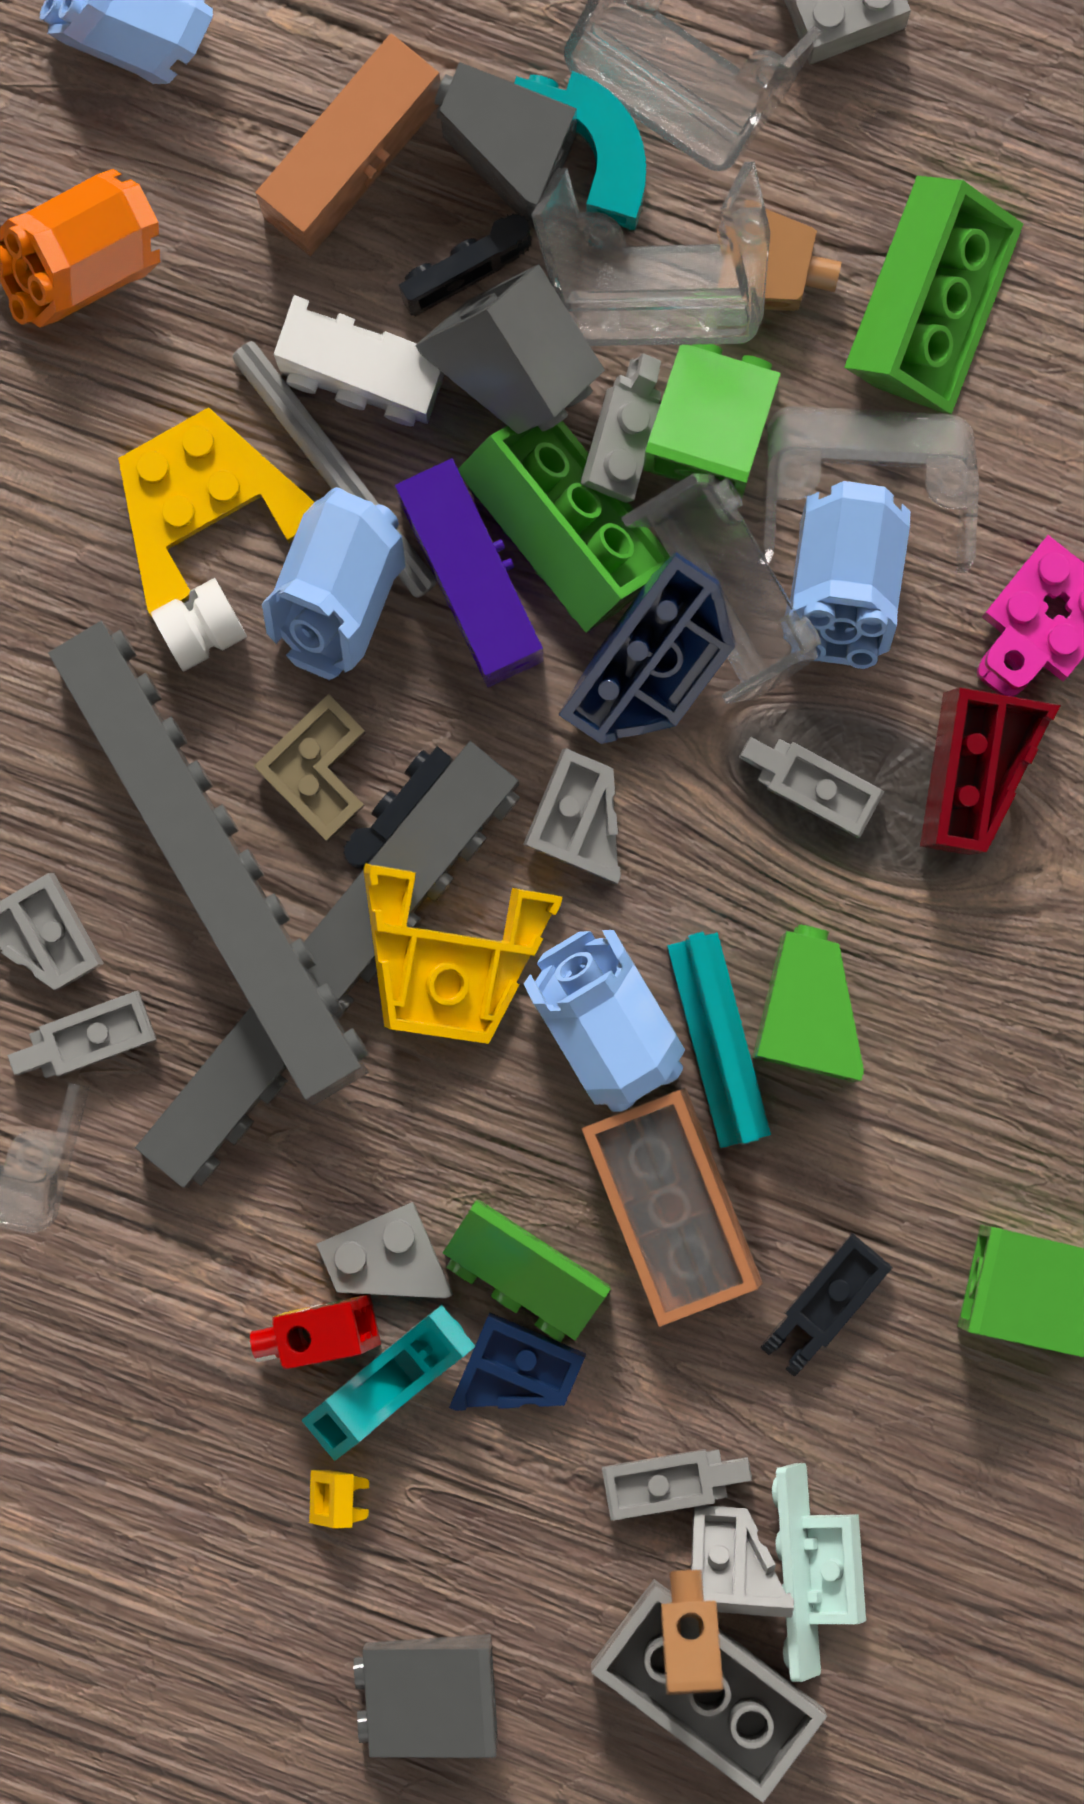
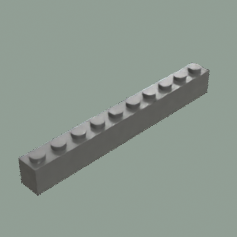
M101 620L48 652L304 1099L316 1105L368 1074L369 1072L362 1062V1059L369 1056L367 1049L353 1028L347 1032L342 1028L335 1015L343 1010L338 999L327 983L319 987L309 971V969L316 966L313 956L301 938L293 942L283 924L290 921L289 915L275 893L266 897L257 881L265 876L260 865L249 849L240 852L231 835L239 831L234 820L223 804L215 808L209 799L206 791L213 787L210 779L197 760L191 764L187 761L180 747L187 744V740L172 716L165 720L162 718L155 706V703L162 700V697L147 673L141 676L137 675L129 661L136 657L137 654L123 631L120 629L113 633Z
M471 741L468 742L369 863L371 865L416 873L407 927L415 928L421 918L415 912L427 897L436 902L452 883L454 877L448 871L457 860L462 857L468 862L487 840V837L481 831L490 820L496 817L499 821H502L521 798L514 792L519 786V780ZM364 870L304 942L316 962V966L309 969L319 987L325 983L329 985L343 1009L335 1014L338 1020L355 1000L348 993L360 978L369 983L377 974ZM252 1007L249 1008L135 1147V1149L183 1188H189L194 1181L202 1186L221 1163L214 1157L227 1140L235 1146L254 1123L248 1116L260 1100L269 1105L288 1082L282 1076L287 1067Z

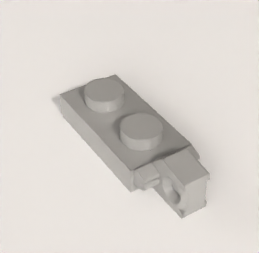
M644 353L636 359L632 358L629 362L626 377L623 375L617 376L613 387L606 390L581 479V485L625 503L634 500L644 466L645 450L660 407L658 403L661 399V392L653 389L659 375L660 360Z
M750 737L739 756L740 759L762 770L757 781L767 786V790L856 838L861 837L885 792L794 742L789 744L779 739L773 749Z
M134 991L40 1026V1030L29 1034L33 1046L7 1056L14 1075L19 1076L41 1068L46 1079L55 1075H65L154 1042L157 1038L139 991Z
M702 1449L602 1467L611 1521L713 1504L716 1499L727 1497L725 1485L752 1481L748 1457L721 1461L719 1449L711 1451Z

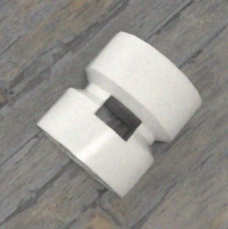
M216 578L191 590L188 602L183 603L178 599H174L151 612L158 629L183 672L209 658V649L213 646L223 651L247 638L242 625Z

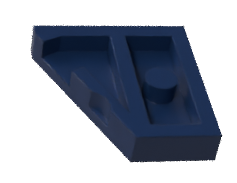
M489 1312L449 1408L455 1411H464L467 1407L498 1406V1409L519 1408L526 1404H536L539 1407L565 1406L586 1353Z

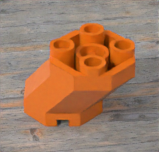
M111 169L96 174L24 214L8 219L0 227V283L9 299L11 314L18 323L23 325L32 322L41 328L57 322L120 287L144 278L160 263V249L151 252V238L159 236V223L140 184L131 179L124 182L119 181L118 177L121 173Z

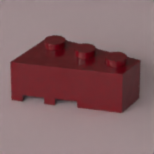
M962 687L943 693L920 847L966 855L986 853L1016 795L1015 790L1027 766L1032 764L1039 750L1037 747L1050 721L1054 720L1061 705Z

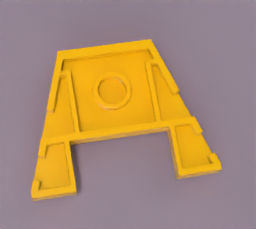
M209 407L118 458L147 610L150 615L152 611L174 599H178L181 602L189 600V592L191 590L168 551L171 547L260 497L264 499L286 540L290 543L294 540L303 514L314 503L310 497Z
M365 864L364 879L384 1027L398 1031L489 1044L520 985L517 981L531 955L535 956L543 941V938L540 937L551 915L556 916L561 906L562 897L512 888L502 941L407 927L416 873Z

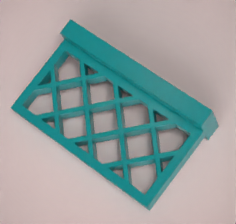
M704 931L688 935L685 941L667 945L719 1148L744 1144L771 1135L718 932L705 935Z

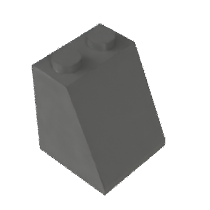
M459 62L453 77L447 74L444 76L435 98V104L439 105L436 117L441 119L443 138L516 214L520 213V216H525V219L529 220L530 227L538 230L576 138L577 108Z
M539 264L467 300L415 345L424 358L517 434L537 425L543 432L560 423L568 416L564 408L572 407L587 398L593 392L590 384L605 371Z
M491 1634L367 1642L362 1649L363 1657H354L355 1689H365L366 1710L357 1711L359 1743H369V1757L491 1758L497 1756L498 1729Z

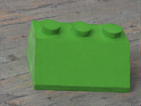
M479 1199L475 1201L443 1251V1254L451 1259L446 1266L449 1270L471 1284L474 1283L477 1277L495 1287L490 1295L493 1299L515 1313L518 1312L521 1306H524L539 1316L534 1325L559 1342L562 1341L565 1335L574 1340L577 1339L611 1289L609 1284Z

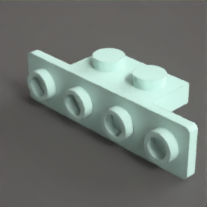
M794 1463L776 1469V1478L772 1485V1498L779 1510L780 1530L776 1537V1552L779 1560L782 1561L784 1582L782 1587L785 1593H790L794 1600L792 1618L786 1617L787 1637L784 1641L783 1657L786 1666L790 1668L791 1681L803 1682L821 1673L818 1624H860L866 1621L859 1515H810L807 1466L805 1463Z

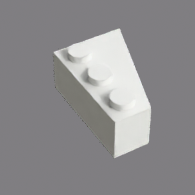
M296 295L293 296L274 351V357L281 375L288 377L287 385L311 394L316 393L317 387L336 393L335 400L354 409L364 410L366 404L386 410L384 416L387 419L402 425L414 426L415 420L428 424L445 374L419 353L415 346L416 343L386 331L381 335L354 326L355 319L341 313L337 315L336 319L306 310L309 301Z

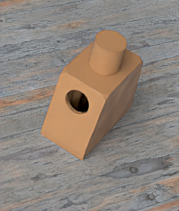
M739 199L715 306L724 308L799 310L805 286L835 292L842 262L812 255L817 230L813 227L746 200Z
M702 1570L669 1572L672 1603L661 1604L666 1695L720 1692L723 1689L716 1600L704 1601ZM687 1617L696 1619L699 1624V1638L687 1640L681 1637L680 1620Z

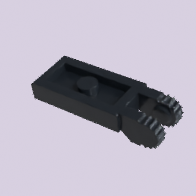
M512 213L510 216L507 214L505 219L500 218L493 222L490 235L478 241L476 238L467 239L451 250L450 256L433 266L431 263H425L411 270L405 276V281L399 284L402 301L410 315L418 316L501 270L502 267L518 259L520 254L525 255V252L529 251V247L532 246L529 220H526L525 216H520V213L517 215Z
M436 746L431 754L422 750L415 757L404 773L410 778L398 794H395L392 790L387 792L371 814L377 819L374 824L369 828L356 829L350 836L351 840L346 841V846H343L345 848L343 854H345V859H348L349 864L357 869L359 867L364 869L365 864L370 863L453 762L452 757L438 746Z
M851 1233L784 1312L787 1316L776 1326L760 1348L768 1355H771L773 1351H777L783 1345L787 1335L798 1324L812 1337L788 1361L785 1370L795 1377L822 1346L825 1348L893 1267L855 1234Z

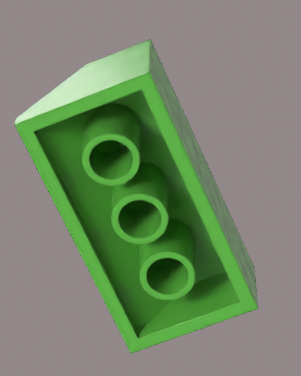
M917 176L844 368L875 388L936 411L952 415L1024 223L964 180Z
M563 421L543 432L537 425L517 434L509 426H506L491 434L458 468V471L471 492L482 502L502 527L503 532L514 542L534 567L538 576L546 582L566 607L570 616L578 622L585 632H588L614 616L633 601L652 574L671 555L629 503L622 502L581 485L589 453Z

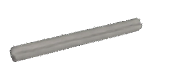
M250 341L238 348L232 355L234 363L330 488H341L347 493L373 502L374 505H379L256 343ZM397 528L396 530L401 534L406 565L398 576L412 595L418 598L436 585V578Z

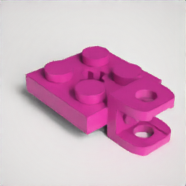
M1049 535L1041 542L982 616L984 620L1002 633L983 656L977 668V677L995 692L1015 697L1038 674L1043 666L1064 682L1084 657V563ZM1048 596L1052 599L1062 598L1066 602L1065 609L1069 612L1068 617L1065 618L1062 615H1057L1054 619L1049 618L1045 614L1049 606L1043 601L1044 598ZM1005 663L1009 664L1013 670L1008 669Z

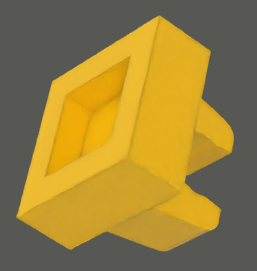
M311 1470L309 1523L329 1528H352V1523L367 1519L369 1509L353 1507V1492L356 1489H368L369 1480L354 1476V1474L334 1470Z

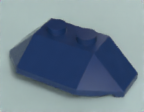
M675 552L652 574L596 651L561 708L559 716L601 744L616 741L617 738L637 736L677 726L736 645L720 581Z

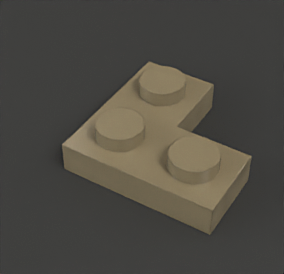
M328 694L254 767L327 842L365 807L329 768L366 732Z

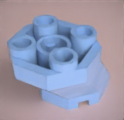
M46 0L40 11V19L48 23V34L68 46L133 72L152 84H169L176 77L177 73L169 68L177 60L187 64L193 58L213 18V8L205 4L204 0Z
M842 481L831 486V494L819 499V492L806 498L800 521L799 542L786 629V637L795 645V654L804 661H822L866 669L877 663L879 655L890 650L897 627L898 604L910 530L911 511L903 504L901 509H899L893 503L894 495L886 487Z
M335 487L323 498L314 502L303 514L274 591L262 603L267 635L275 644L281 638L284 639L292 648L286 656L295 666L331 680L337 677L343 670L345 673L352 670L364 657L393 581L406 567L402 536L396 530L399 522L395 514L388 507L374 505L373 502Z
M602 930L606 938L595 939L591 931L578 932L543 953L537 962L541 973L536 981L530 974L524 986L534 1006L542 1016L595 1105L607 1104L612 1112H622L630 1108L637 1099L661 1085L675 1081L680 1076L683 1066L679 1060L685 1052V1048L615 931Z

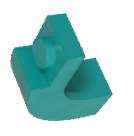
M574 71L571 73L566 90L559 89V84L555 80L545 76L533 74L529 76V79L516 76L514 84L577 108L576 132L590 146L597 166L586 203V216L636 230L645 194L646 156L640 132L625 106L607 88L591 78Z
M441 1305L360 1370L301 1421L331 1458L336 1461L476 1346L464 1333L462 1326Z

